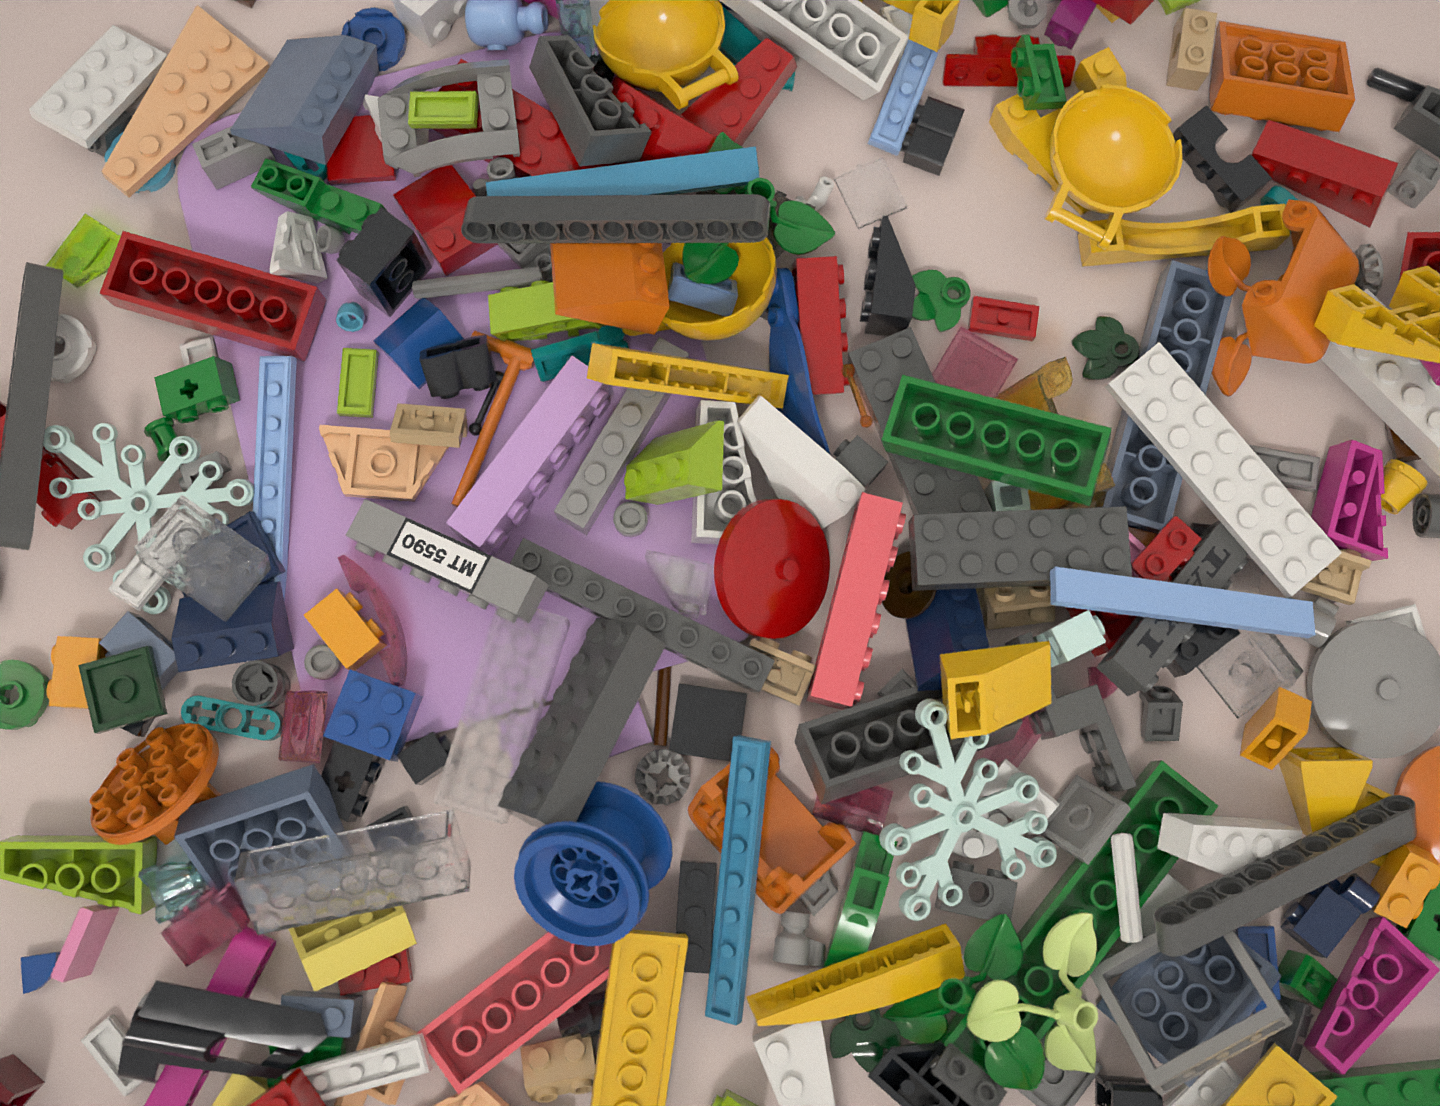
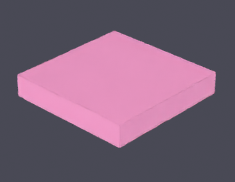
M98 904L79 909L51 973L52 979L63 983L92 974L120 907Z

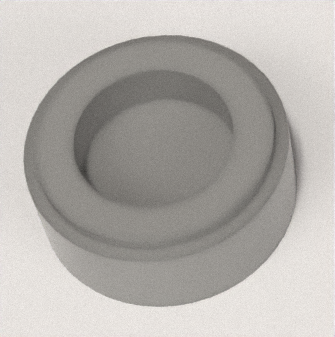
M625 502L615 510L613 522L616 530L621 535L636 537L646 529L648 517L645 509L640 504Z
M323 644L312 647L304 659V666L308 674L319 680H329L335 677L342 665L328 645Z

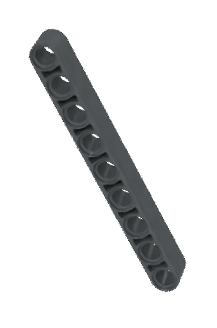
M755 194L477 196L469 199L461 233L467 240L474 243L760 242L768 236L771 206L765 197Z
M26 262L22 280L0 452V547L29 550L33 535L63 280L62 269Z
M1400 795L1386 797L1160 907L1154 913L1158 950L1167 956L1185 955L1414 840L1417 836L1416 805L1414 800Z

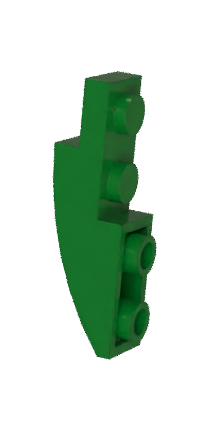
M265 158L251 185L253 190L269 199L347 234H350L351 231L359 234L363 222L369 215L376 214L381 207L387 210L381 203L326 184L320 177Z
M862 831L823 968L868 951L890 879L889 872L894 855L881 846L880 836ZM898 841L894 842L895 847H897Z

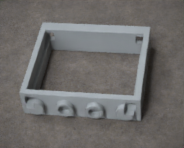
M1234 930L1223 936L1267 1007L1158 1068L1155 1067L1108 982L1160 952L1158 950L1156 931L1146 937L1143 936L1140 942L1127 943L1126 948L1115 955H1105L1090 975L1152 1089L1161 1096L1293 1024Z

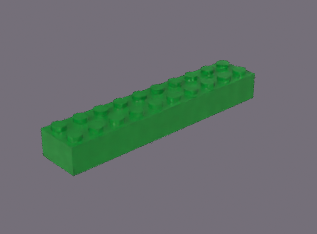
M1162 760L1150 761L1135 780L1137 786L1130 788L1121 800L1131 810L1112 833V835L1129 833L1133 836L1140 909L1179 859V857L1157 848L1163 813L1212 816L1218 808L1215 802ZM1112 835L1088 865L1075 858L1018 932L1023 947V961L1016 974L1005 980L1017 989L1019 994L1018 1004L1024 1003L1053 1010L1054 1003L1060 996L1070 994V991L1059 978V970L1048 967L1043 957L1045 939L1049 931L1062 919L1078 913L1093 915V929L1097 944L1094 963L1081 976L1073 977L1067 974L1068 979L1077 989L1082 987L1120 937L1111 842ZM987 975L985 980L980 982L974 989L976 994L985 984L993 981V979ZM1019 1011L1021 1025L1032 1030L1039 1040L1044 1037L1056 1021V1019L1049 1016ZM956 1013L948 1023L946 1035L939 1041L946 1047L951 1042L989 1075L985 1067V1053L992 1041L981 1039L970 1031L967 1026L968 1013Z

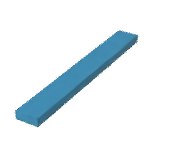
M755 146L486 182L487 196L676 195L744 186L749 181L760 177Z
M742 735L733 736L705 1017L736 1026L742 1022L771 746V741Z

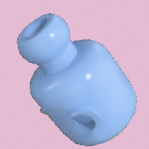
M468 0L465 8V24L470 40L476 45L487 47V50H507V46H514L521 42L525 31H530L533 34L544 33L548 28V12L546 6L541 2H532L528 6H523L521 0Z

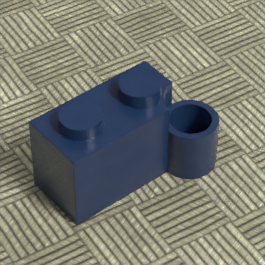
M1356 873L1348 876L1342 883L1335 879L1305 894L1300 902L1293 903L1285 912L1284 918L1286 920L1280 928L1312 955L1327 958L1359 916L1368 912L1377 903L1380 893Z

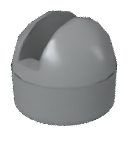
M323 225L316 234V247L320 252L328 254L338 253L345 244L343 233L335 227Z

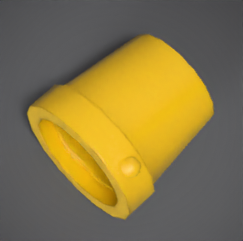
M1396 459L1388 460L1383 467L1385 494H1381V509L1394 515L1398 514L1417 494L1422 493L1427 487L1428 482L1425 477L1402 461Z

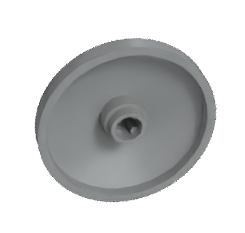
M1366 620L1344 626L1329 636L1326 642L1319 647L1311 662L1307 677V698L1312 701L1311 713L1322 732L1339 747L1352 750L1362 756L1393 758L1412 752L1423 745L1440 725V656L1438 652L1419 632L1394 621Z

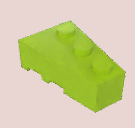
M535 281L531 283L530 287L525 288L504 287L500 289V293L488 295L490 333L502 341L510 340L516 342L547 339V334L568 331V337L579 336V330L595 328L600 330L602 326H606L604 324L556 315L553 282Z

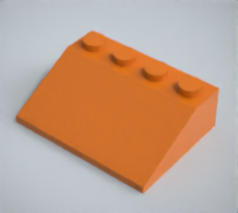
M1219 21L1216 30L1209 89L1211 111L1222 115L1232 114L1249 117L1253 120H1271L1288 126L1310 127L1318 131L1340 132L1355 102L1346 42Z
M550 243L556 315L655 335L670 307L662 243Z

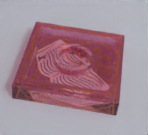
M317 690L287 691L279 761L320 763L328 692Z

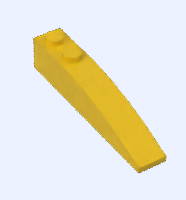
M592 343L587 379L607 385L752 404L759 395L775 408L783 409L789 375L596 343Z
M944 923L746 996V999L758 1026L799 1024L863 1013L936 989L949 978H964L965 970L961 946L947 924Z

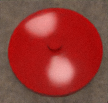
M784 499L758 500L742 508L730 520L723 531L714 562V580L717 596L724 612L733 624L752 636L770 639L784 638L804 628L815 616L823 602L829 582L830 556L825 535L814 516L801 505Z

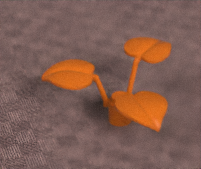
M1220 236L1214 243L1209 255L1208 276L1210 283L1215 291L1222 296L1233 295L1237 287L1241 291L1247 292L1251 286L1246 285L1243 280L1247 278L1250 272L1251 258L1249 251L1241 241L1235 238ZM1282 274L1277 279V281H1282L1284 274ZM1247 332L1238 335L1236 340L1230 336L1222 337L1212 369V376L1221 392L1228 397L1233 395L1240 387L1251 365V349L1248 345L1242 344L1248 338Z

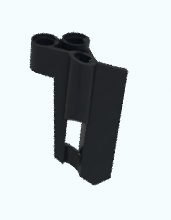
M156 980L143 1006L136 1008L130 1028L121 1044L118 1076L156 1083L159 1064L277 1079L302 1056L309 1053L326 1039L328 1035L322 1015L319 1012ZM225 1038L279 1047L261 1064L210 1054L212 1047Z

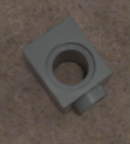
M858 435L851 442L845 439L833 453L837 457L836 460L866 489L885 469L888 463L884 457Z

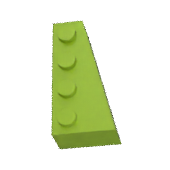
M15 835L0 841V879L42 890L46 888L58 891L65 896L81 897L97 901V904L109 907L117 906L129 909V912L140 915L156 907V836H149L143 840L124 845L108 843L100 836Z

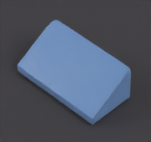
M675 262L671 269L668 297L671 301L727 317L732 314L738 299L737 282L728 278L717 284H698L690 281L685 276L682 264Z

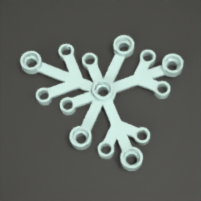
M100 423L93 429V437L100 443L103 465L74 443V434L68 427L52 425L45 429L43 442L45 449L52 453H63L93 476V478L75 480L65 477L55 478L49 486L50 493L54 497L68 498L75 493L112 490L122 498L100 502L96 499H86L80 502L78 506V513L85 520H94L101 515L124 513L100 544L91 545L85 550L83 560L86 567L92 571H105L114 565L116 560L114 550L135 523L139 549L141 550L153 535L151 518L156 515L160 508L188 505L205 518V522L210 529L221 530L229 524V516L224 510L216 509L209 503L228 501L234 506H246L253 502L254 485L246 479L232 480L224 488L208 489L212 482L219 480L223 474L222 466L216 461H206L201 464L199 476L186 492L158 495L182 464L192 463L199 458L201 447L199 442L193 437L179 436L171 442L169 446L170 456L147 485L143 464L146 458L145 450L139 445L125 446L121 452V458L128 465L131 486H129L120 479L115 443L118 432L114 425ZM104 427L110 430V437L107 440L102 439L100 436V431ZM55 432L60 436V442L56 446L50 440L51 435ZM182 443L188 446V453L185 456H181L178 453V446ZM131 449H136L139 454L135 462H132L128 457ZM208 465H213L216 468V475L213 478L206 475L205 470ZM61 481L67 485V491L64 494H60L57 490V486ZM237 486L244 489V496L241 499L235 498L233 494ZM139 497L145 501L143 510H138L135 507V501ZM88 503H92L96 509L92 516H89L85 511ZM215 513H219L223 518L220 526H216L212 522V517ZM94 552H99L102 555V562L100 564L93 562L92 555ZM178 563L175 567L179 570L180 577L174 580L169 575L165 579L167 583L178 584L185 580L187 571L182 564ZM124 569L118 570L114 574L113 582L118 578V576L123 572ZM160 586L153 594L158 598V605L153 607L147 602L142 608L149 614L164 612L171 604L169 591Z
M934 699L921 701L916 708L915 717L920 725L930 730L940 767L925 761L922 755L913 750L905 751L900 756L899 764L909 774L919 773L945 786L949 800L933 793L931 788L922 783L915 784L909 791L911 802L918 807H930L943 814L906 829L899 824L892 823L884 827L880 833L881 846L890 854L899 856L906 853L912 843L945 830L934 854L913 863L904 862L896 870V877L903 885L913 887L919 883L917 889L906 890L899 899L901 912L913 921L922 920L929 915L931 909L929 897L937 882L939 885L938 897L948 906H955L961 901L963 893L961 888L953 882L948 859L960 834L963 832H968L974 828L995 838L1002 859L1001 871L1013 880L1021 878L1026 870L1025 863L1016 856L1015 848L1024 852L1027 860L1040 868L1052 865L1057 857L1056 847L1049 840L1040 836L1032 839L1022 836V834L1029 831L1033 834H1041L1046 830L1048 820L1042 813L1031 810L1023 818L1003 826L980 816L1014 801L1024 804L1032 802L1039 794L1038 782L1032 776L1018 772L1009 778L1007 788L978 799L986 782L993 781L998 775V766L995 762L987 758H980L973 766L974 773L963 793L961 781L976 750L987 745L989 734L980 735L977 742H973V736L964 737V742L954 760L944 726L947 721L946 707ZM938 710V717L932 722L931 714ZM916 757L915 765L908 768L909 759ZM989 764V772L986 775H982L983 767ZM1029 784L1027 793L1023 795V788ZM925 790V798L918 801L917 796L919 792ZM967 810L966 816L960 821V813ZM1039 817L1037 826L1032 827V821ZM903 836L901 844L895 847V840ZM1047 849L1045 856L1041 859V853ZM1016 862V869L1013 872H1010V866ZM912 869V876L909 879L904 880L905 873L908 870ZM950 889H954L953 896L946 899L947 892ZM922 902L920 909L914 912L915 905Z

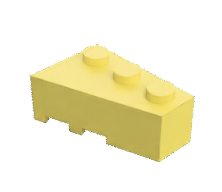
M395 892L351 902V908L332 913H330L329 908L317 910V916L297 921L295 916L284 918L314 992L417 944L407 915Z

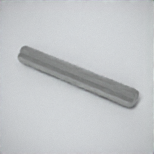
M541 267L417 280L412 283L414 297L421 299L500 290L504 287H529L532 282L544 281V273Z

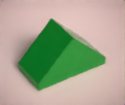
M1287 950L1278 967V972L1282 976L1279 979L1280 986L1322 1010L1338 980L1312 956L1293 950Z

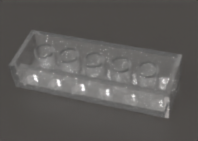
M537 609L530 623L517 618L514 624L494 613L433 803L497 823L506 824L508 822L510 813L497 805L502 798L504 787L511 781L520 764L522 753L529 747L536 733L571 623L567 617Z
M451 809L242 852L234 883L256 933L260 935L469 892L471 861L454 811Z

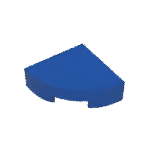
M61 951L20 958L23 994L42 988L51 979V973Z

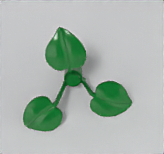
M721 132L709 153L743 147L732 141L724 132ZM755 178L744 186L714 189L719 194H727L735 190L736 194H755L765 197L771 206V221L777 223L774 230V238L782 249L791 254L804 255L810 253L831 240L835 235L834 229L822 215L799 201L783 202L778 209L777 216L775 210L777 202L773 200L775 189L773 184L765 178ZM685 243L682 251L685 276L690 281L698 284L721 283L733 275L738 266L739 256L735 250L727 246L729 243Z
M1006 914L993 917L979 927L968 940L964 950V963L968 969L979 973V975L974 977L965 976L963 981L957 978H949L941 984L939 989L936 988L895 1003L884 1013L883 1017L895 1023L899 1029L900 1036L917 1044L939 1041L946 1035L948 1030L946 1014H949L951 1010L960 1014L969 1013L977 995L974 988L971 987L972 984L984 981L987 975L993 980H1007L1016 974L1023 961V947L1010 918ZM1021 1025L1019 1031L1013 1037L1000 1042H992L985 1053V1067L988 1074L996 1083L1009 1089L1027 1091L1037 1089L1045 1071L1044 1049L1037 1035L1029 1028Z

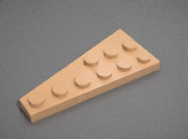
M196 5L101 171L104 178L130 198L262 79L270 68L269 63L201 7Z

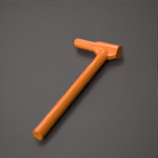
M474 330L471 337L486 334ZM486 335L491 351L500 354L507 368L451 504L453 506H459L475 483L520 370L526 371L535 366L531 353L532 349L510 340L502 341Z

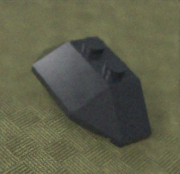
M940 1041L890 1047L868 1074V1077L900 1106H970L931 1072L930 1062L937 1055L941 1057L946 1049V1046Z

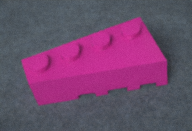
M1369 918L1303 1046L1330 1072L1344 1075L1433 979L1440 969L1386 918Z

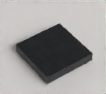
M679 684L669 750L681 755L731 762L733 736L742 735L747 693Z

